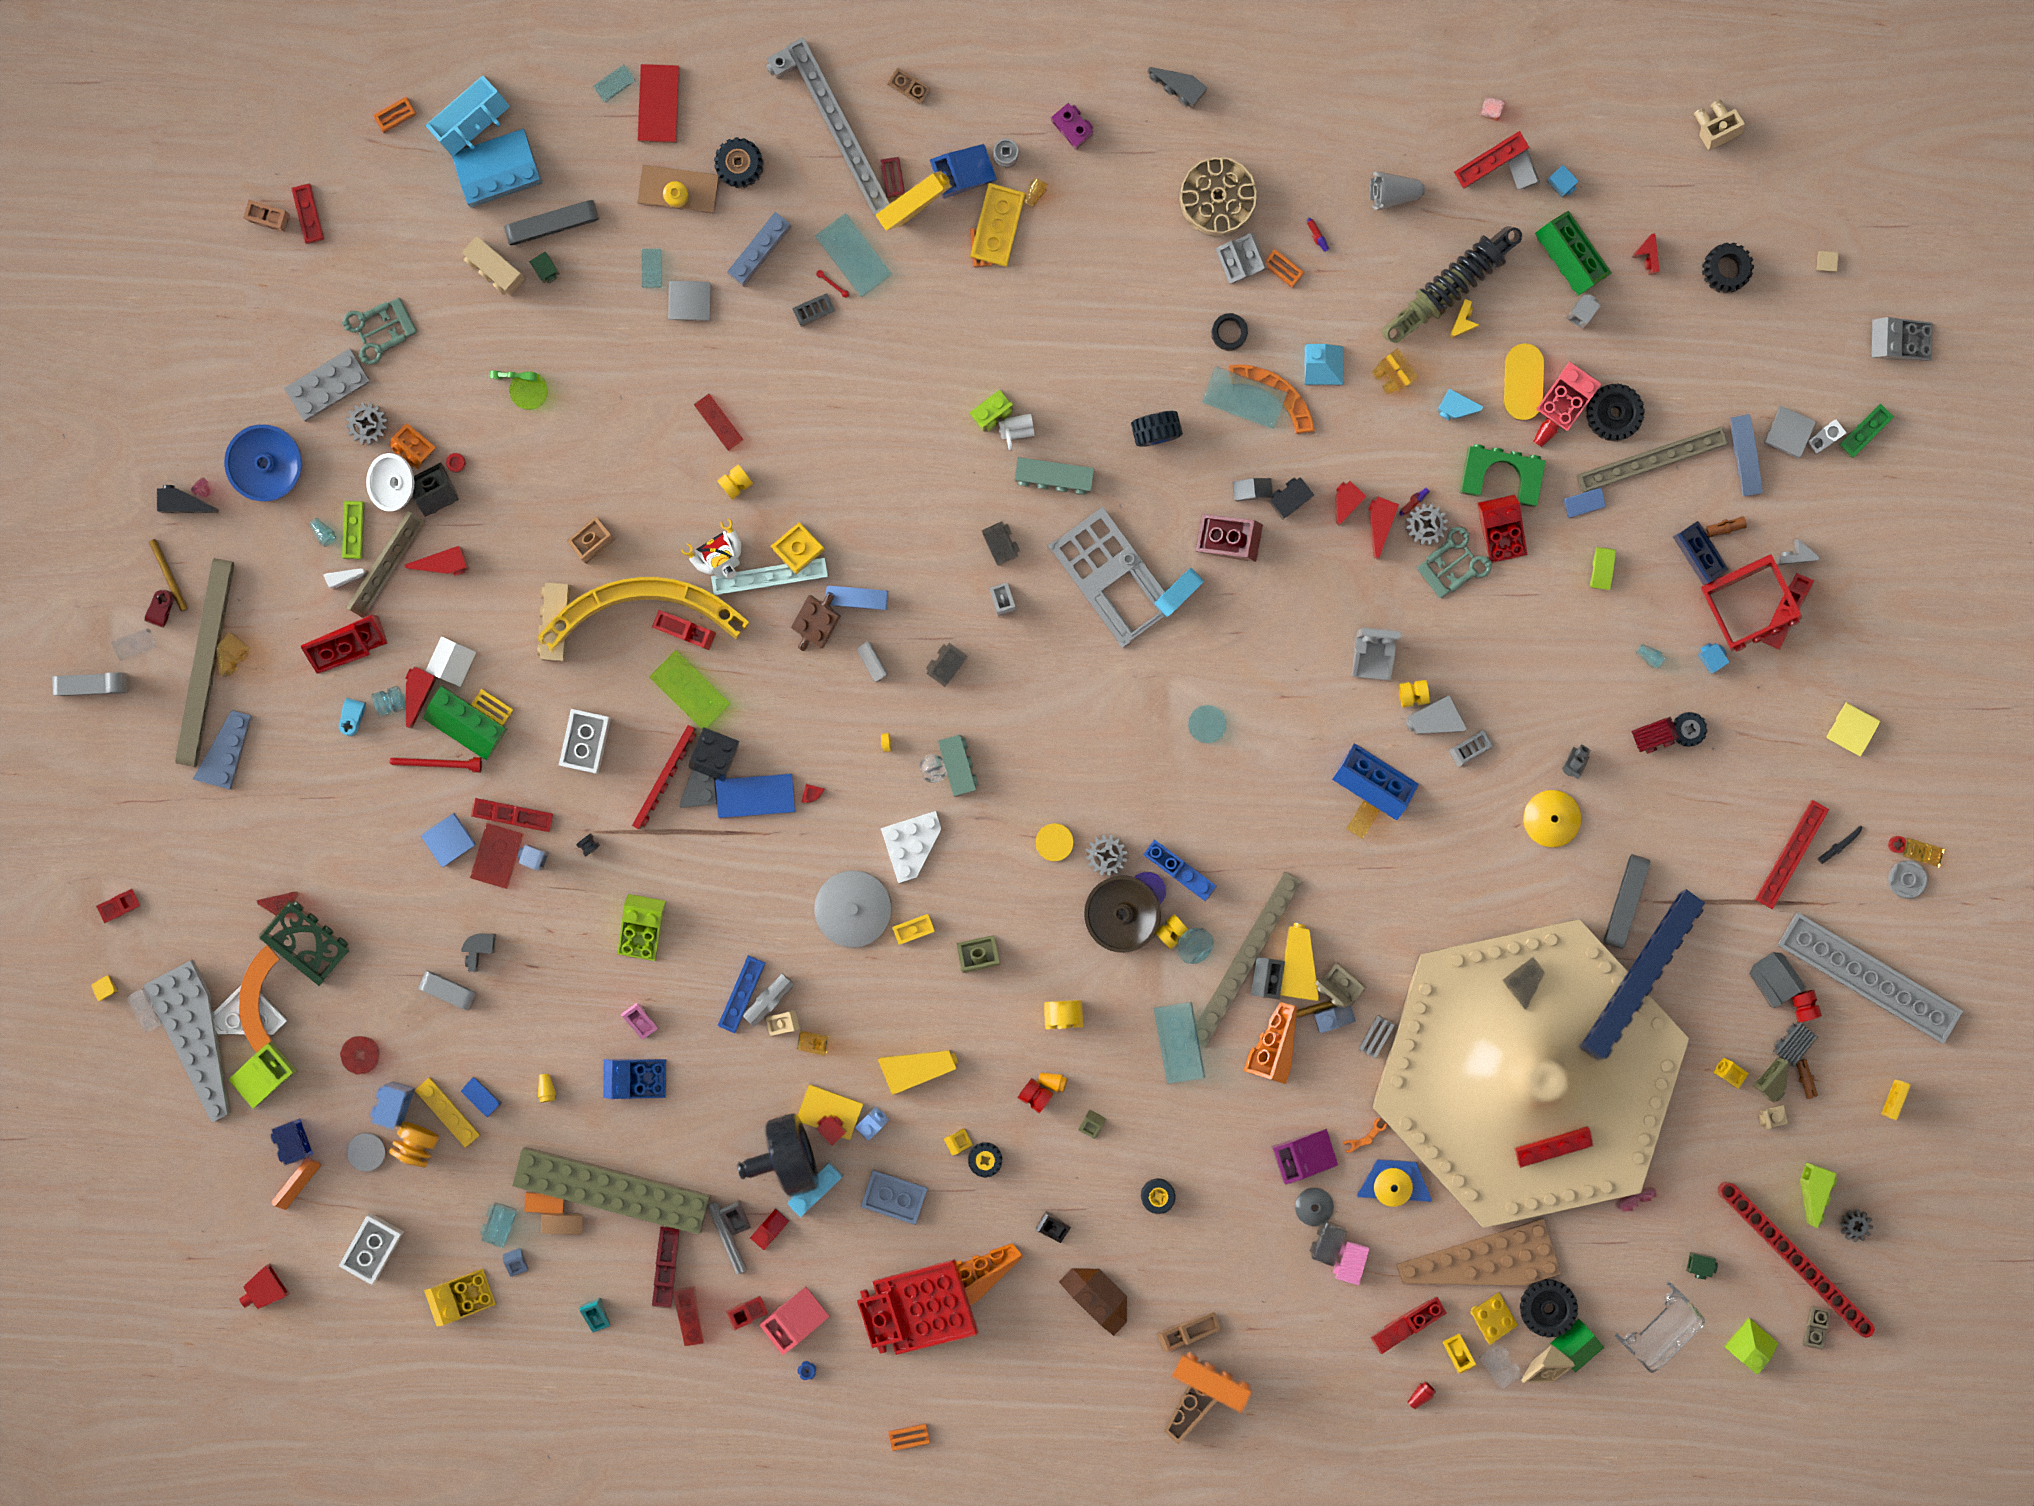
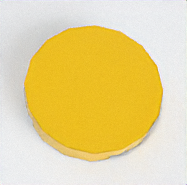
M1057 823L1047 824L1041 828L1035 841L1039 854L1050 861H1060L1066 858L1072 851L1074 843L1069 829Z

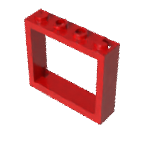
M1772 554L1701 587L1731 652L1734 650L1739 652L1745 649L1746 645L1751 642L1754 644L1764 640V636L1770 633L1775 635L1781 632V628L1787 625L1789 627L1795 626L1802 619V615ZM1771 567L1793 615L1733 642L1711 594Z

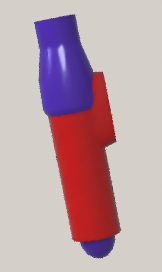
M1308 218L1307 225L1313 233L1312 237L1315 243L1324 252L1328 251L1329 247L1326 239L1315 221Z

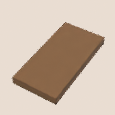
M643 165L638 204L674 208L666 203L663 197V190L668 183L678 181L687 188L689 198L684 206L676 209L714 214L719 175Z

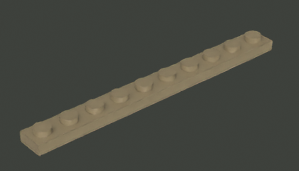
M1286 872L1283 873L1191 1032L1190 1039L1204 1047L1207 1046L1302 881Z

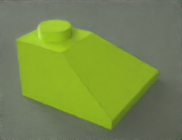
M1748 1318L1724 1347L1758 1375L1771 1360L1778 1342L1753 1320Z

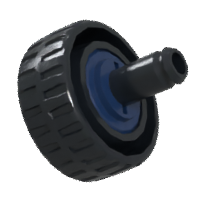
M791 1113L767 1121L765 1132L769 1152L746 1159L742 1163L739 1162L737 1169L740 1178L746 1180V1177L752 1178L775 1171L785 1194L789 1197L817 1189L819 1178L814 1154L806 1130L798 1115Z

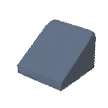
M521 1248L503 1254V1262L510 1277L528 1271Z

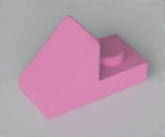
M636 1003L621 1014L642 1040L658 1029L641 1004Z

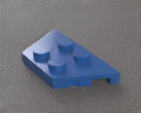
M1377 1159L1360 1191L1357 1193V1197L1377 1198L1374 1191V1183L1377 1176L1386 1169L1397 1168L1407 1173L1412 1181L1413 1190L1409 1200L1432 1201L1415 1161ZM1392 1185L1391 1191H1397V1185Z

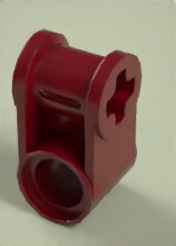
M168 590L155 592L144 621L161 628L165 627L174 602L172 592ZM164 595H165V598H167V601H166V602H163V600L160 599V596H164Z

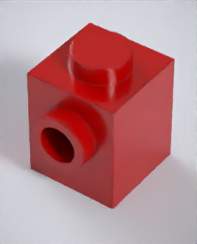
M825 1115L817 1122L819 1126L816 1130L832 1146L847 1132L842 1126L844 1123L838 1116L833 1117L830 1115L827 1118Z

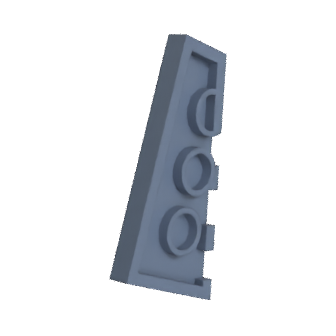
M233 710L230 712L196 772L194 780L226 789L232 788L251 715Z

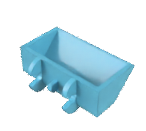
M482 76L425 126L453 157L466 145L473 150L475 147L470 141L492 122L499 127L501 124L497 121V118L510 105L490 82Z

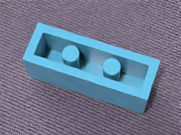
M831 1162L818 1172L819 1186L817 1189L793 1196L787 1204L799 1217L806 1213L843 1177V1174Z

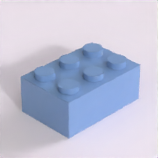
M394 1081L383 1085L382 1088L380 1087L376 1096L379 1099L377 1106H373L370 1117H373L372 1123L393 1130L400 1127L402 1121H405L415 1088Z

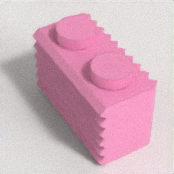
M1348 1240L1345 1241V1244H1341L1339 1249L1341 1259L1339 1263H1335L1333 1273L1336 1274V1279L1359 1285L1369 1247Z

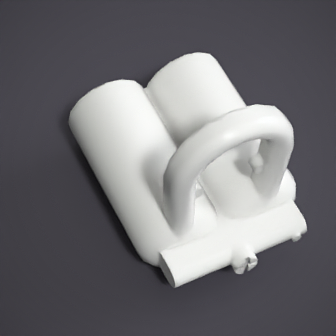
M1031 414L1009 417L999 422V433L1001 432L1002 439H1007L1010 451L1013 450L1011 440L1035 436Z

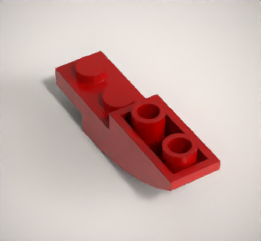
M1796 573L1788 588L1800 610L1814 584V580ZM1783 595L1769 626L1793 615L1785 595ZM1787 625L1781 628L1782 631L1775 635L1770 633L1764 636L1762 643L1780 650L1792 627Z
M1434 1297L1384 1326V1329L1370 1338L1379 1353L1383 1354L1412 1334L1418 1333L1441 1318L1447 1312L1438 1297Z

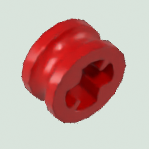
M1894 836L1888 842L1889 849L1894 853H1902L1908 846L1906 839L1902 836ZM1897 839L1902 843V847H1899L1898 850L1893 846Z

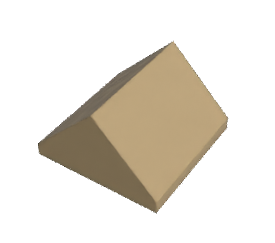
M1551 1345L1531 1361L1522 1378V1383L1554 1382L1570 1370L1574 1363Z

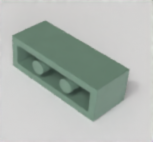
M956 735L939 740L938 743L953 795L957 796L975 791V786L979 784L976 774H971L970 768L973 767L971 756L967 757L965 749H968L965 737L961 738V735Z

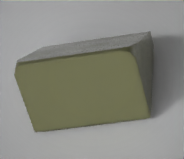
M1089 1110L1078 1130L1095 1139L1103 1127L1106 1118Z

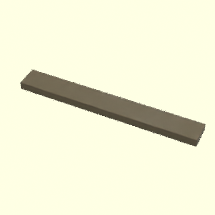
M1721 426L1576 476L1582 493L1728 445V441Z

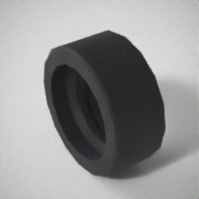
M1223 314L1213 324L1211 330L1212 339L1220 349L1226 351L1236 350L1246 341L1248 326L1245 320L1237 314ZM1225 321H1234L1241 329L1240 338L1234 343H1226L1219 337V327Z

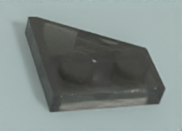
M1532 957L1502 980L1524 1010L1528 1008L1545 971L1535 958Z

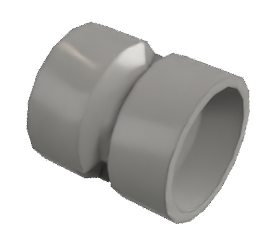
M1011 139L998 141L994 146V160L997 165L1002 168H1009L1016 164L1019 155L1016 143Z

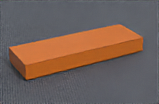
M306 1157L271 1203L275 1207L286 1210L321 1164L316 1160Z

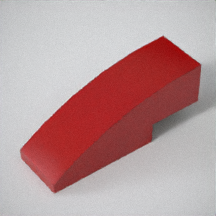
M658 610L652 628L707 650H710L716 635L714 631Z

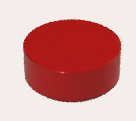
M452 453L446 459V466L450 471L458 473L464 470L466 460L461 454Z

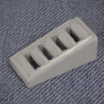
M1483 730L1450 749L1449 753L1459 767L1492 748L1493 745ZM1478 737H1480L1481 741L1483 742L1485 746L1484 748H1482L1479 741L1477 740ZM1471 741H1473L1474 745L1476 746L1478 750L1477 752L1472 746ZM1464 745H1466V747L1468 748L1469 752L1471 753L1470 756L1468 755L1466 749L1464 748Z

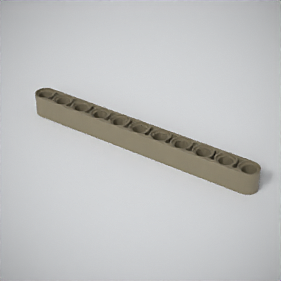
M214 558L211 564L176 752V764L196 767L199 760L233 577V561Z

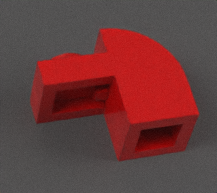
M761 1296L738 1304L726 1311L733 1330L753 1323V1320L768 1314Z

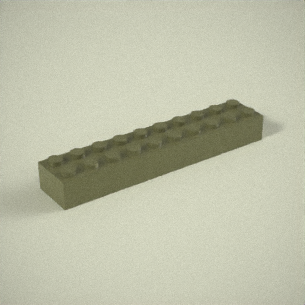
M528 1147L522 1148L512 1185L517 1188L695 1234L701 1233L711 1196L710 1194Z

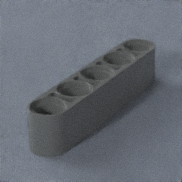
M588 200L504 226L509 245L513 246L599 220L594 200Z
M1634 854L1630 855L1604 936V944L1623 949L1650 866L1649 859Z

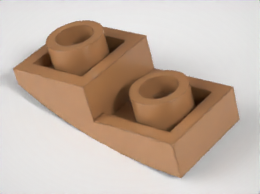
M898 67L886 83L918 104L922 103L931 89Z
M541 1214V1233L561 1235L582 1234V1214Z

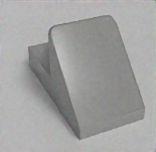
M1799 539L1794 540L1795 555H1793V551L1782 552V556L1776 557L1777 565L1819 560V556Z

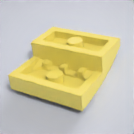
M1846 702L1836 717V722L1827 734V739L1861 756L1875 733L1880 720Z

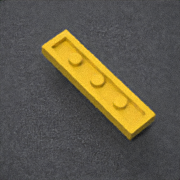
M430 1077L415 1089V1092L465 1148L481 1135Z

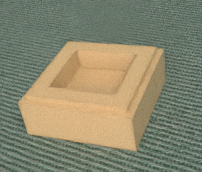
M1819 251L1817 271L1837 272L1839 252Z

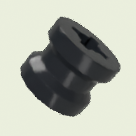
M591 833L576 844L578 848L583 850L585 857L600 847V844L594 841V836Z

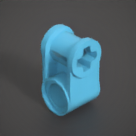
M350 698L345 699L339 722L341 733L353 736L358 732L366 707L365 702ZM350 723V725H352L353 728L349 729L347 732V729L344 727L345 724L349 725Z

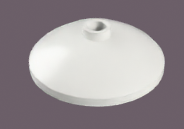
M393 453L380 455L372 462L366 480L368 494L372 502L378 508L385 511H397L403 508L411 499L414 490V475L409 463L400 455Z

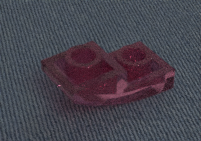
M1646 1188L1642 1189L1639 1194L1625 1196L1616 1202V1207L1622 1209L1623 1212L1633 1211V1207H1638L1637 1199H1640V1202L1651 1201L1652 1197H1656V1189Z

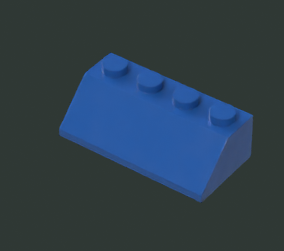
M1355 743L1332 779L1395 820H1398L1408 807L1419 785Z

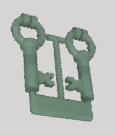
M400 298L388 304L384 302L364 313L349 311L344 316L342 322L346 331L359 332L358 334L365 345L361 348L358 356L362 363L368 365L377 364L384 351L406 341L403 334L398 335L396 333L395 327L392 328V331L388 330L392 335V339L381 345L367 343L365 338L399 321L405 331L406 338L417 333ZM389 306H392L398 317L397 319L365 335L360 332L364 328L366 320L376 314L382 316L383 322L386 321V318L389 320L390 318L386 315V310L389 309ZM353 315L358 316L361 322L356 328H353L348 320ZM374 348L377 357L369 360L365 352L366 349Z
M1465 527L1452 528L1447 535V542L1427 556V560L1417 567L1439 598H1443L1450 590L1454 592L1473 577L1482 578L1488 576L1491 571L1492 562L1491 560L1489 561L1488 556L1474 557L1473 553L1466 547L1469 542L1470 533L1467 532ZM1458 531L1465 539L1461 544H1456L1452 539V535ZM1465 547L1466 553L1437 575L1428 565V561L1430 564L1435 561L1438 563V567L1441 568V564H1446L1441 560L1440 556L1451 548L1461 549ZM1470 555L1473 559L1469 564V571L1459 579L1455 578L1452 572L1450 573L1451 576L1447 575L1448 580H1451V585L1448 586L1449 589H1446L1439 577ZM1479 560L1487 568L1483 573H1478L1474 568V564Z

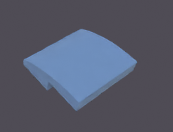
M455 813L421 835L442 868L476 845Z

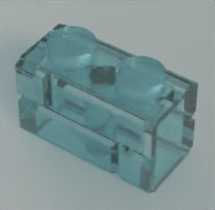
M498 1202L494 1203L493 1206L490 1205L486 1214L489 1217L488 1222L482 1225L480 1235H483L481 1240L503 1248L507 1242L517 1209Z

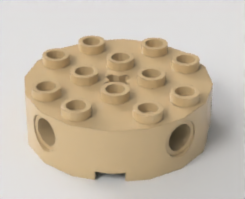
M1213 157L1198 162L1188 171L1181 185L1179 203L1185 219L1194 229L1206 235L1224 236L1236 232L1248 222L1256 206L1257 191L1252 175L1242 164L1231 158ZM1220 193L1222 195L1221 199H1214V194L1218 195Z

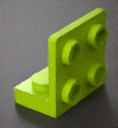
M999 389L969 412V414L982 431L986 429L990 431L998 425L997 421L1000 418L1004 420L1013 413L1014 404L1009 402Z

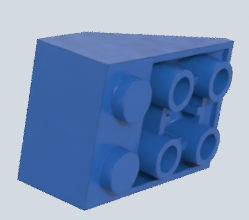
M984 144L930 159L933 173L942 171L949 178V183L952 186L942 194L943 199L997 180Z
M604 1059L603 1098H666V1059Z

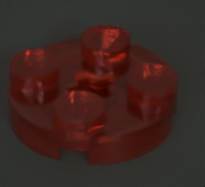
M355 1036L344 1043L340 1051V1057L343 1066L348 1071L357 1075L365 1074L377 1066L380 1050L373 1039L365 1036ZM357 1050L365 1052L363 1060L356 1058Z

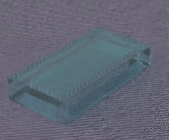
M622 65L593 87L605 103L636 80L627 67Z
M642 249L643 288H662V249Z

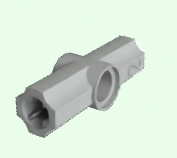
M782 973L769 988L767 987L758 996L756 1002L745 1012L743 1017L755 1027L768 1012L770 1013L778 1005L781 998L794 985L793 982Z

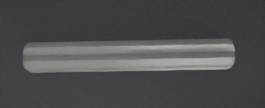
M713 1202L708 1205L709 1212L736 1274H741L746 1271L745 1265L727 1223L720 1213L718 1203Z

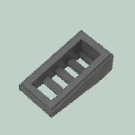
M827 293L792 308L801 327L835 311ZM822 300L825 301L828 307L827 310H824V307L821 303ZM814 304H818L821 310L820 313H817ZM807 307H811L814 313L813 316H810ZM801 310H804L807 316L806 319H803L800 312Z

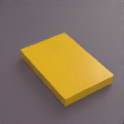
M809 1084L798 1117L802 1123L817 1128L819 1126L817 1122L826 1115L827 1118L830 1115L833 1117L838 1116L844 1123L842 1125L843 1128L847 1131L842 1138L850 1140L863 1103Z

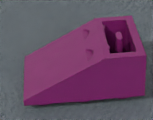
M1327 1129L1272 1146L1285 1185L1338 1166Z

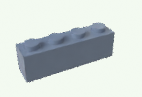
M775 212L727 271L728 274L744 287L791 229L790 223Z

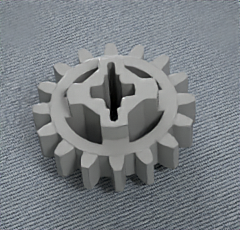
M361 403V408L355 405L356 411H349L352 416L351 418H346L350 424H347L345 427L351 429L348 435H355L353 440L358 441L360 439L361 444H364L367 440L368 444L371 445L373 439L379 442L378 436H385L382 430L388 429L384 426V423H387L388 420L382 418L385 412L379 413L380 407L378 406L373 409L372 403H369L368 407H366L365 403ZM364 412L362 416L357 417L360 413ZM373 413L378 417L379 423L375 422ZM367 420H368V421L371 422V424H373V425H370V426L367 425V426L365 427V426H364L363 424H361L360 422H367ZM355 425L360 428V434L357 433ZM373 430H377L374 434L369 436L370 432H372Z
M1422 504V509L1416 506V513L1410 511L1409 515L1412 518L1406 519L1410 523V525L1406 526V529L1411 530L1408 536L1414 535L1413 541L1416 542L1419 539L1420 545H1423L1425 541H1427L1428 545L1432 544V540L1436 543L1439 542L1438 536L1443 538L1445 535L1442 531L1447 530V527L1443 526V524L1447 523L1448 520L1442 519L1445 513L1439 514L1440 508L1437 507L1434 510L1433 504H1430L1428 508H1426L1425 504ZM1422 512H1430L1428 516L1423 517L1420 515ZM1436 517L1439 521V528L1435 524ZM1427 520H1429V526H1431V528H1423V521L1426 522ZM1414 521L1418 524L1417 532L1414 527ZM1430 532L1431 534H1434V536L1431 537H1423L1425 533Z
M1102 835V840L1095 837L1096 843L1090 842L1089 844L1092 848L1086 849L1090 853V856H1087L1086 859L1091 860L1088 866L1095 867L1093 872L1100 870L1101 876L1104 872H1107V875L1110 876L1111 871L1117 874L1116 868L1123 869L1121 862L1127 861V859L1123 858L1127 851H1122L1125 845L1118 844L1119 838L1113 841V835H1110L1109 839ZM1106 842L1105 847L1101 850L1095 849L1099 844ZM1113 844L1117 847L1119 855L1114 854L1112 850ZM1106 850H1109V854L1115 856V858H1107V861H1104V857L1097 853H1104ZM1093 855L1099 857L1101 861L1100 866L1095 863ZM1117 861L1113 867L1107 868L1108 863Z

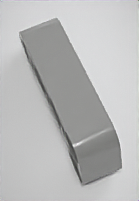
M127 673L53 676V696L128 693Z

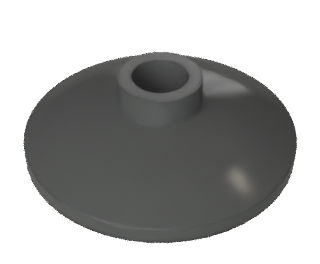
M1320 1188L1304 1190L1299 1194L1295 1203V1211L1298 1218L1309 1226H1320L1326 1223L1332 1216L1334 1208L1330 1195ZM1317 1204L1318 1210L1312 1211V1205Z

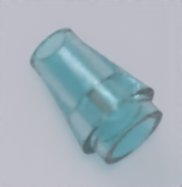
M318 518L313 519L309 523L319 544H323L326 547L335 541V532Z
M1644 644L1636 652L1651 668L1654 667L1657 670L1666 658L1662 655L1663 652Z

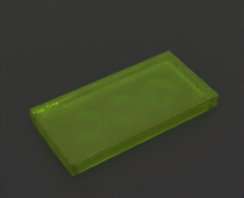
M677 650L649 676L702 730L703 727L707 728L731 704Z

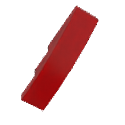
M474 798L471 817L550 832L553 813Z

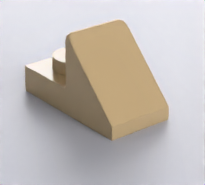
M795 1010L765 1017L770 1036L800 1029Z

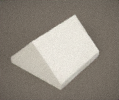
M441 636L426 672L461 687L477 652Z

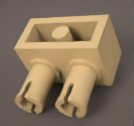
M1717 100V102L1715 101L1710 106L1718 117L1712 121L1705 108H1701V112L1697 110L1694 113V117H1696L1701 125L1699 136L1709 151L1742 135L1745 123L1737 110L1734 109L1728 112L1722 100Z

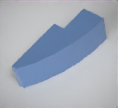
M827 586L826 595L828 592L835 595L830 606L887 610L889 591Z

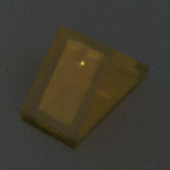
M800 1031L797 1050L825 1056L827 1054L829 1035Z

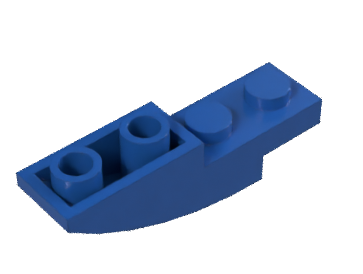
M1155 839L1143 854L1205 902L1217 888L1215 884Z

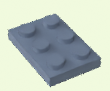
M873 1170L861 1207L916 1225L927 1187Z

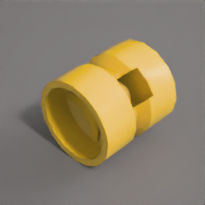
M739 465L730 470V475L725 474L717 480L732 500L741 494L740 490H746L753 485Z
M1426 680L1415 681L1414 684L1410 682L1398 684L1402 708L1412 707L1415 703L1418 705L1430 703Z
M1173 914L1166 920V925H1161L1158 928L1156 935L1172 950L1178 944V939H1184L1190 931Z

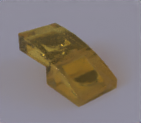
M1363 800L1346 829L1363 839L1380 810Z
M1907 838L1903 857L1940 867L1945 849Z

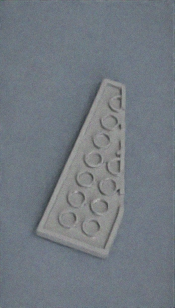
M191 960L146 983L144 987L212 1123L230 1114L227 1091L224 1088L223 1078L225 1077L224 1071L221 1070L220 1061L222 1059L217 1031L214 1028L213 1019L215 1017L214 1011L211 1010V994L195 961Z

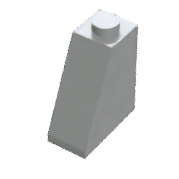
M1449 695L1407 716L1408 721H1406L1410 732L1414 731L1415 734L1462 732L1467 730Z

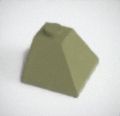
M1777 1057L1753 1085L1771 1102H1778L1785 1095L1784 1090L1787 1088L1789 1062Z

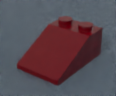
M1202 514L1195 551L1256 562L1263 524L1251 519Z

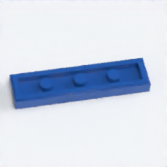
M750 955L747 956L718 1023L719 1027L736 1033L766 962Z

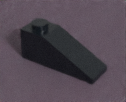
M163 485V488H157V512L219 513V509L175 488V485Z

